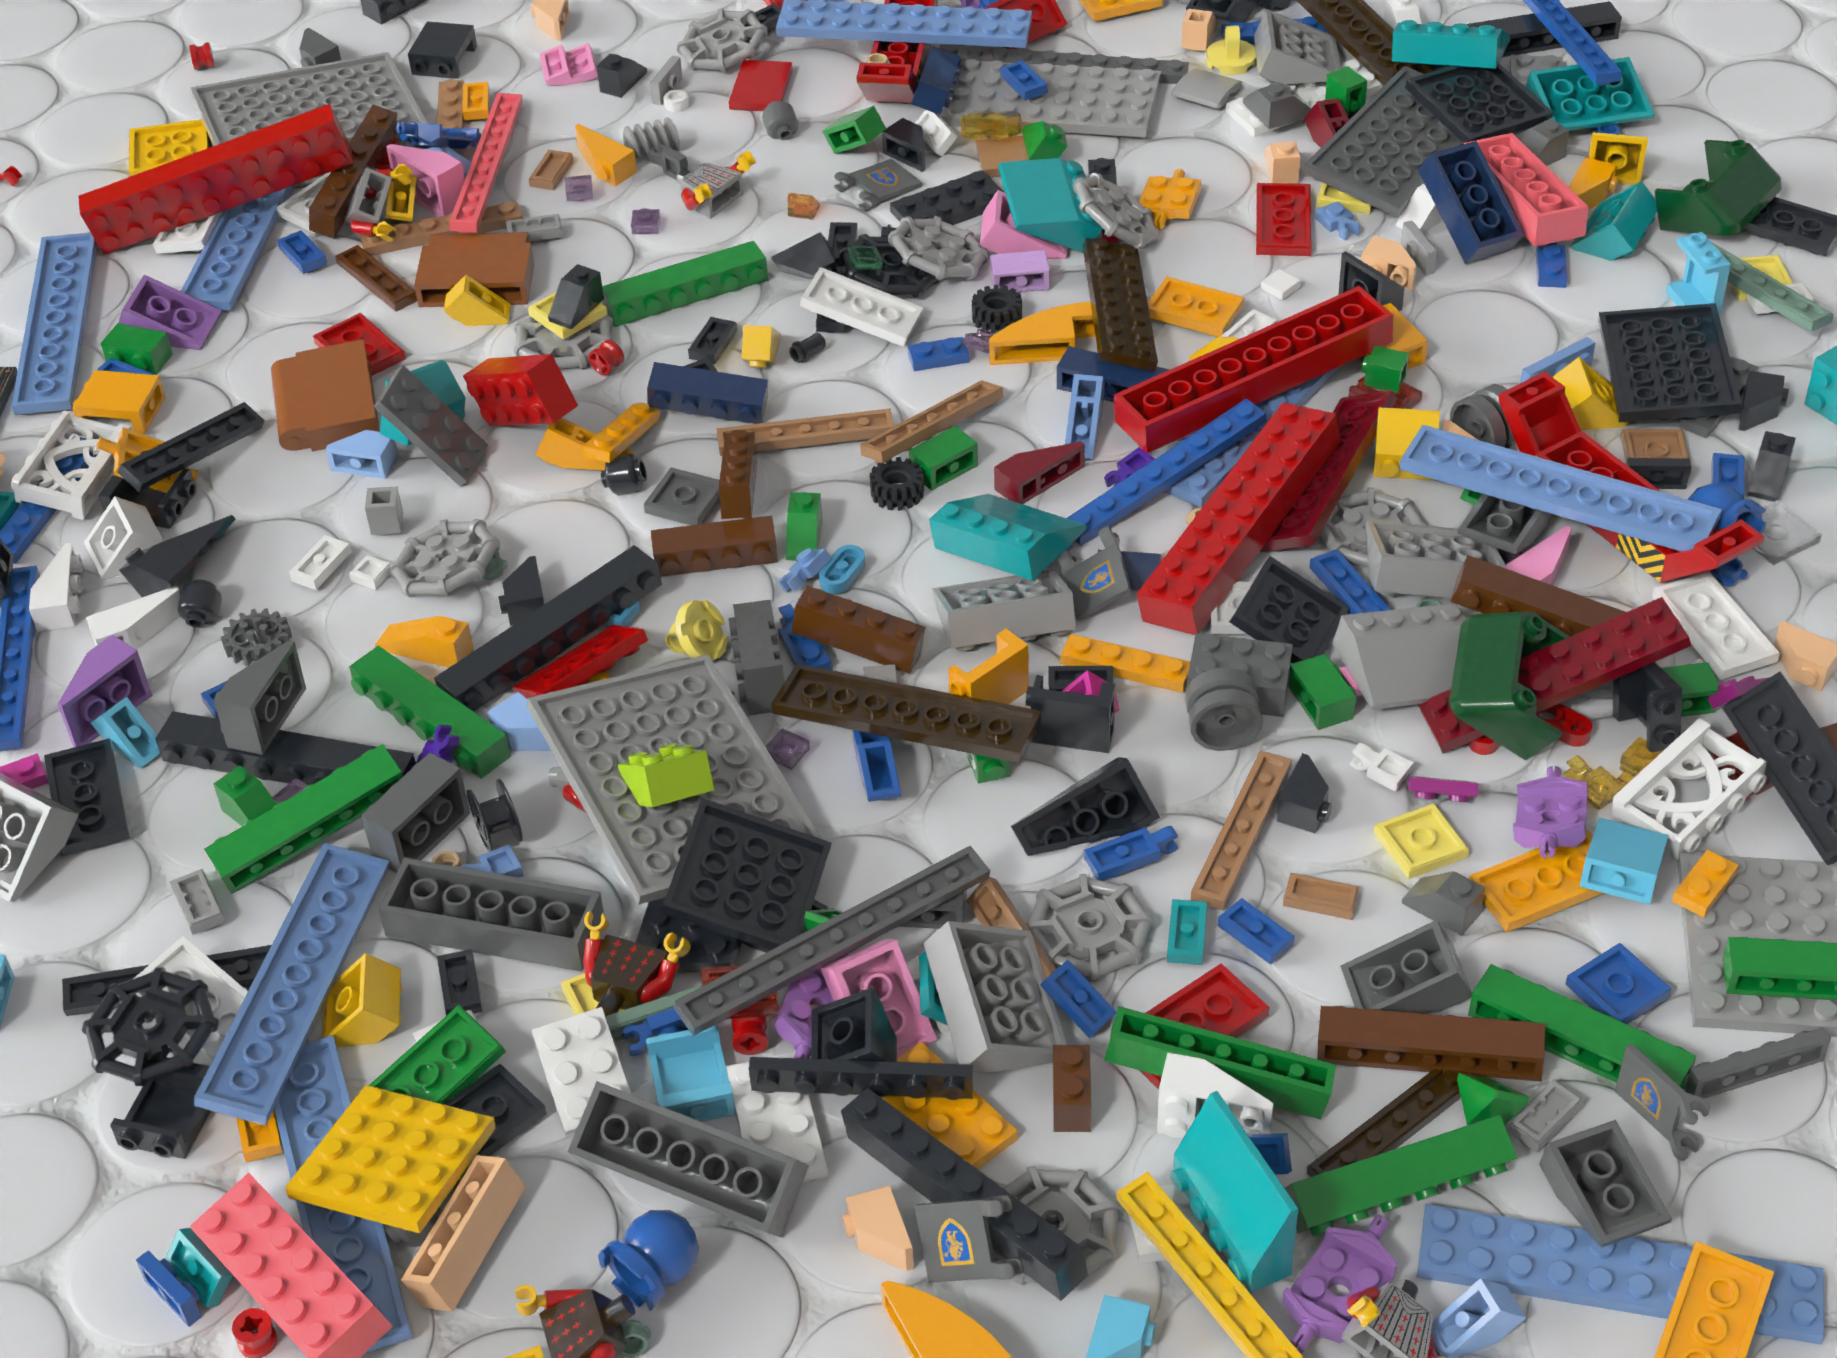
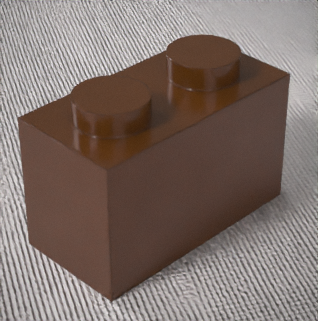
M1053 1045L1054 1132H1091L1090 1045Z

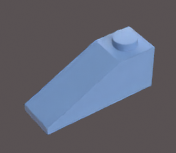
M1074 374L1065 444L1081 441L1085 444V460L1093 461L1102 417L1105 393L1103 376Z

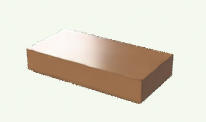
M548 150L529 178L530 187L555 190L572 164L573 154Z
M1290 873L1283 906L1352 920L1359 894V886Z

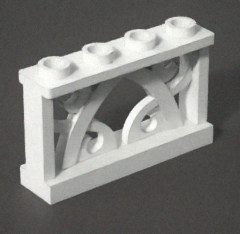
M63 411L58 419L52 422L50 430L45 437L39 440L38 446L32 455H28L19 473H15L13 476L11 488L14 490L15 502L23 503L26 501L70 512L73 518L84 520L99 498L98 495L114 473L115 459L113 454L96 449L97 442L102 437L117 443L122 428L125 427L131 430V426L119 423L118 426H113L72 416L70 412ZM71 434H75L73 439H68ZM79 436L86 437V440L80 441ZM93 452V456L96 454L98 455L96 457H91L89 453ZM83 453L84 461L89 465V468L73 470L63 476L55 462L71 455ZM81 477L80 481H76L75 478ZM39 480H43V482L39 483V486H36Z
M1699 718L1613 797L1611 818L1619 823H1626L1631 826L1669 835L1665 849L1673 854V858L1678 860L1680 853H1694L1700 846L1702 839L1709 832H1716L1730 812H1737L1751 792L1757 793L1763 787L1767 776L1764 775L1767 761L1762 758H1755L1712 731L1710 724ZM1706 749L1719 756V758L1713 760ZM1688 763L1694 766L1691 771L1684 769V767ZM1724 765H1733L1744 773L1737 780H1731L1728 776L1735 774L1734 769L1725 768L1719 771L1718 768ZM1706 776L1709 786V799L1689 803L1674 802L1675 788L1671 782L1673 777L1693 780ZM1659 790H1664L1667 792L1668 797L1666 801H1662L1663 795L1658 796L1655 794ZM1642 811L1657 815L1656 820L1652 819ZM1665 817H1672L1671 825L1674 829L1678 823H1684L1687 827L1680 833H1674L1663 826V820Z

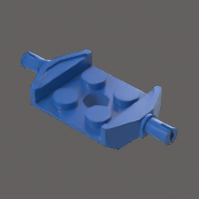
M399 122L396 126V131L399 133L402 142L408 141L411 145L467 149L470 146L476 147L481 137L479 128H442L443 124Z

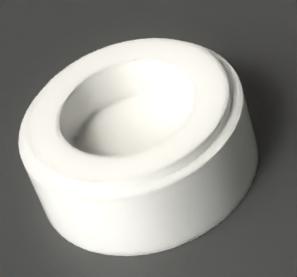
M671 90L663 97L664 107L668 111L679 112L689 107V95L683 90Z

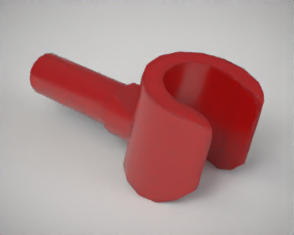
M10 166L0 174V181L6 180L11 186H14L23 175L14 166Z

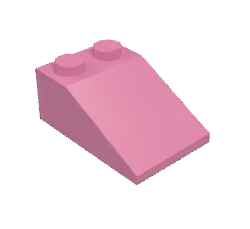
M394 144L386 146L390 167L394 170L399 164H405L414 172V174L409 176L417 177L414 202L439 217L453 213L465 180L462 162L445 152Z
M997 190L983 212L980 246L998 254L1045 250L1047 258L1065 259L1068 247L1016 230L1006 193Z
M883 939L820 968L834 1001L871 987L876 990L897 1037V1058L921 1041L927 1045L937 1040L929 1018L921 1015L920 996L897 940Z

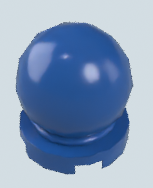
M1712 483L1699 487L1688 498L1691 501L1722 509L1720 519L1714 530L1726 528L1741 519L1760 534L1763 533L1766 522L1762 520V514L1766 512V509L1752 499H1744L1736 489L1724 483Z
M650 1210L634 1219L623 1236V1243L618 1240L611 1241L600 1251L598 1259L601 1268H605L608 1265L616 1276L611 1283L621 1294L626 1295L638 1308L647 1303L649 1311H652L664 1299V1287L674 1286L689 1274L697 1262L699 1245L696 1233L685 1217L671 1210Z

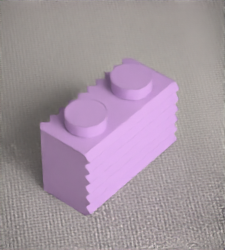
M1045 250L990 255V273L993 288L994 285H998L999 288L1005 285L1008 286V290L1014 288L1019 293L1021 291L1025 293L1027 290L1029 292L1032 290L1036 292L1038 289L1040 291L1043 289L1047 291L1049 289V266Z

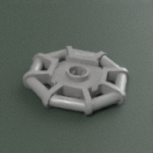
M721 8L718 9L717 13L698 22L692 21L683 40L677 44V52L683 55L688 62V67L694 71L714 69L724 72L726 68L756 56L759 44L768 34L767 27L760 23L753 10L725 11ZM752 37L749 44L746 43L747 38ZM698 49V51L693 54L692 50Z
M1092 173L1087 178H1077L1074 181L1073 190L1078 194L1081 203L1079 206L1080 210L1084 214L1091 216L1105 230L1104 234L1108 237L1111 235L1128 242L1135 249H1142L1144 245L1148 243L1154 244L1159 240L1160 233L1152 221L1153 214L1151 210L1144 208L1128 193L1127 187H1120L1111 183L1097 173Z
M935 216L934 219L904 217L900 220V225L896 230L892 231L888 236L889 244L895 247L901 255L903 264L907 267L914 266L935 275L938 280L946 277L973 279L977 276L981 265L988 261V252L980 247L973 237L974 233L969 229L963 230L944 222L938 216Z
M607 314L563 340L530 316L524 321L517 322L514 327L516 333L514 353L516 356L540 355L535 352V350L539 349L545 354H552L560 369L572 367L587 368L589 353L594 349H599L601 343L605 340H612L611 327L613 319ZM600 329V334L592 333V331ZM529 335H535L534 338L527 340ZM589 345H593L591 348L582 353V350H584L586 347H588Z
M1368 487L1367 491L1342 496L1319 536L1329 552L1337 549L1348 562L1369 568L1365 530L1366 520L1402 523L1401 519L1406 517L1410 524L1429 525L1423 522L1413 507L1414 502L1411 499H1400L1374 491V488ZM1367 503V506L1358 507V508H1354V509L1348 508V507H1352V506H1356V505H1360V504ZM1336 515L1342 518L1340 523H1331ZM1335 536L1339 537L1342 542L1337 541ZM1356 549L1362 550L1364 553L1358 552Z
M474 519L467 522L441 520L440 524L415 538L409 537L405 540V547L397 560L390 565L389 573L401 585L402 593L408 597H415L416 595H441L446 597L454 589L475 578L481 579L486 574L485 569L492 556L500 549V541L492 536L483 520ZM479 539L482 541L480 544L473 545ZM417 555L414 562L409 563L412 557ZM418 575L415 579L410 578L411 576Z
M1079 874L1077 879L1049 890L1041 889L1036 894L1037 901L1026 925L1055 969L1068 959L1083 976L1091 977V981H1096L1102 975L1129 964L1137 965L1142 960V950L1150 930L1155 926V921L1152 915L1147 914L1133 894V887L1126 883L1118 885L1089 878L1086 874ZM1095 893L1103 895V899L1094 898ZM1124 904L1130 914L1125 915L1118 905ZM1052 908L1057 912L1051 920H1044L1048 909ZM1088 921V923H1096V925L1092 928L1083 927V922ZM1135 928L1130 943L1123 938L1125 929ZM1043 934H1053L1059 944L1052 948ZM1114 949L1120 952L1099 962L1097 960V956ZM1069 952L1077 959L1065 957V955ZM1089 958V962L1081 961Z
M1030 1166L1026 1168L1024 1174L1003 1188L1016 1198L1031 1187L1033 1191L1019 1201L1045 1220L1048 1219L1052 1223L1059 1220L1058 1230L1083 1247V1249L1087 1247L1094 1250L1093 1253L1085 1258L1088 1275L1107 1261H1114L1119 1253L1116 1246L1118 1217L1122 1209L1119 1202L1111 1200L1088 1177L1087 1171L1079 1169L1077 1172L1044 1170ZM1043 1185L1068 1187L1060 1188V1192H1052L1050 1187H1044ZM1082 1192L1094 1205L1088 1206L1077 1193ZM1103 1220L1102 1237L1090 1233L1091 1221ZM993 1250L994 1256L998 1260L1005 1259L999 1253ZM1025 1273L1015 1274V1282L1021 1285L1026 1284V1282L1036 1283Z

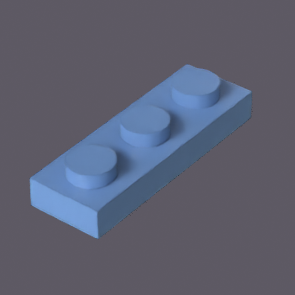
M1586 337L1522 369L1520 383L1544 371L1553 377L1578 357L1591 366L1596 342Z

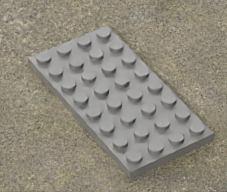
M975 59L961 60L960 66L963 67L949 108L945 107L941 116L948 126L1022 130L1026 125L1044 121L1050 125H1058L1063 129L1064 133L1146 137L1161 82V71H1153L1151 69L1132 70L1123 67L1114 69L1102 68L1100 66H1060L1049 63L1027 64L1047 83L1048 93L1037 96L1034 99L1024 100L1000 74L1001 67L1013 63L998 60L991 62L977 61Z

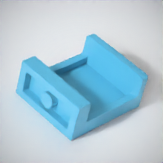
M1703 232L1678 237L1677 244L1687 255L1684 277L1681 281L1668 283L1666 293L1677 306L1716 303L1720 317L1731 263Z
M1599 818L1585 859L1579 887L1650 905L1669 835Z
M713 1025L695 1036L689 1030L670 1034L664 1033L646 1039L658 1105L700 1122L736 1115L732 1087L728 1079L717 1025Z

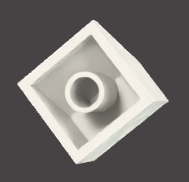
M115 496L84 544L101 578L107 580L122 574L119 569L127 563L125 557L138 547L144 550L164 541L145 506Z

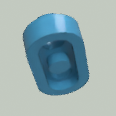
M845 545L835 551L831 556L832 559L819 572V584L823 591L830 594H839L850 587L866 564L865 552L859 546Z

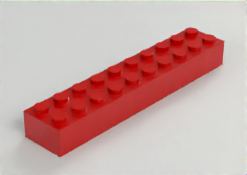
M327 104L79 195V212L105 255L157 236L160 232H168L176 227L190 224L354 163L352 148L331 104Z
M1357 286L1114 394L1115 422L1145 452L1150 453L1200 430L1246 398L1256 405L1372 352L1375 345L1384 347L1392 343L1393 314L1363 288Z
M1288 403L1280 405L1136 595L1143 622L1192 635L1201 632L1210 620L1212 611L1216 606L1218 609L1232 590L1234 584L1238 582L1341 442L1336 413Z

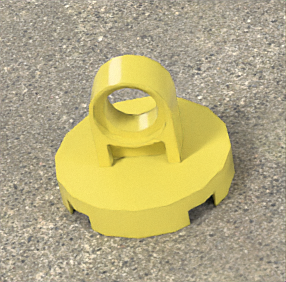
M1226 26L1225 40L1212 43L1207 48L1206 63L1212 70L1213 67L1220 69V74L1223 75L1244 74L1247 72L1248 67L1252 66L1254 68L1256 66L1255 47L1246 41L1240 40L1239 26Z
M693 600L683 604L678 610L676 623L671 626L665 638L666 645L672 651L687 654L691 658L706 654L709 655L711 660L720 658L726 651L728 635L723 636L721 625L725 624V621L717 607L707 600Z

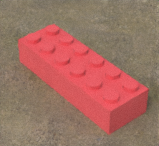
M1513 133L1475 140L1525 234L1524 236L1534 246H1546L1549 243L1570 241L1574 238L1585 236L1588 205Z
M247 1173L189 1226L307 1358H360L393 1327L372 1302L250 1173Z

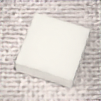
M1278 269L1261 281V289L1280 300H1284L1300 288L1301 280Z
M366 555L349 573L350 580L377 590L390 576L389 567L391 563Z

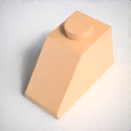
M535 0V2H532L531 13L533 17H536L537 27L555 40H561L570 15L568 0Z
M1282 141L1269 144L1264 150V158L1271 183L1298 184L1300 154L1296 142Z
M1780 622L1774 647L1780 653L1779 659L1789 678L1821 692L1837 670V643L1787 622Z
M890 1185L847 1197V1214L841 1215L847 1238L854 1236L858 1250L905 1271L914 1269L913 1247Z

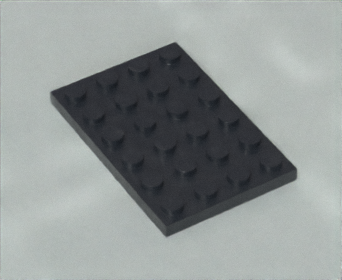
M1716 303L1599 312L1598 322L1619 422L1634 423L1646 420L1741 414L1742 402Z

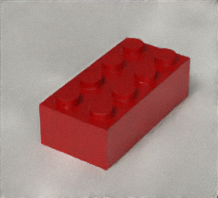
M552 354L488 358L463 375L467 383L468 392L475 398L480 408V414L489 426L554 424L578 406Z

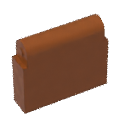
M529 232L430 235L428 245L422 246L414 284L418 307H444L446 294L465 275H468L511 305L528 304L535 265Z
M364 339L296 352L295 357L280 359L272 364L270 369L278 438L282 448L289 451L311 448L313 452L325 449L328 444L365 430L380 432L378 413L373 407L376 400L370 361Z

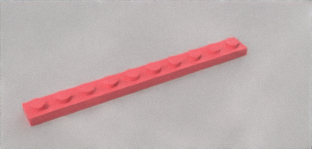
M496 94L449 221L450 231H457L462 234L477 233L523 104L522 94Z

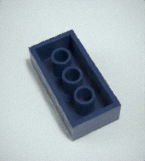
M1477 141L1432 153L1419 168L1418 172L1465 264L1511 251L1525 235Z

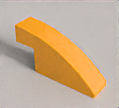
M1091 302L1073 303L1040 311L1002 329L989 339L990 365L1060 361L1069 346L1075 347V338L1096 337Z
M892 1281L881 1283L882 1305L912 1358H1012L987 1330L951 1304L924 1291Z

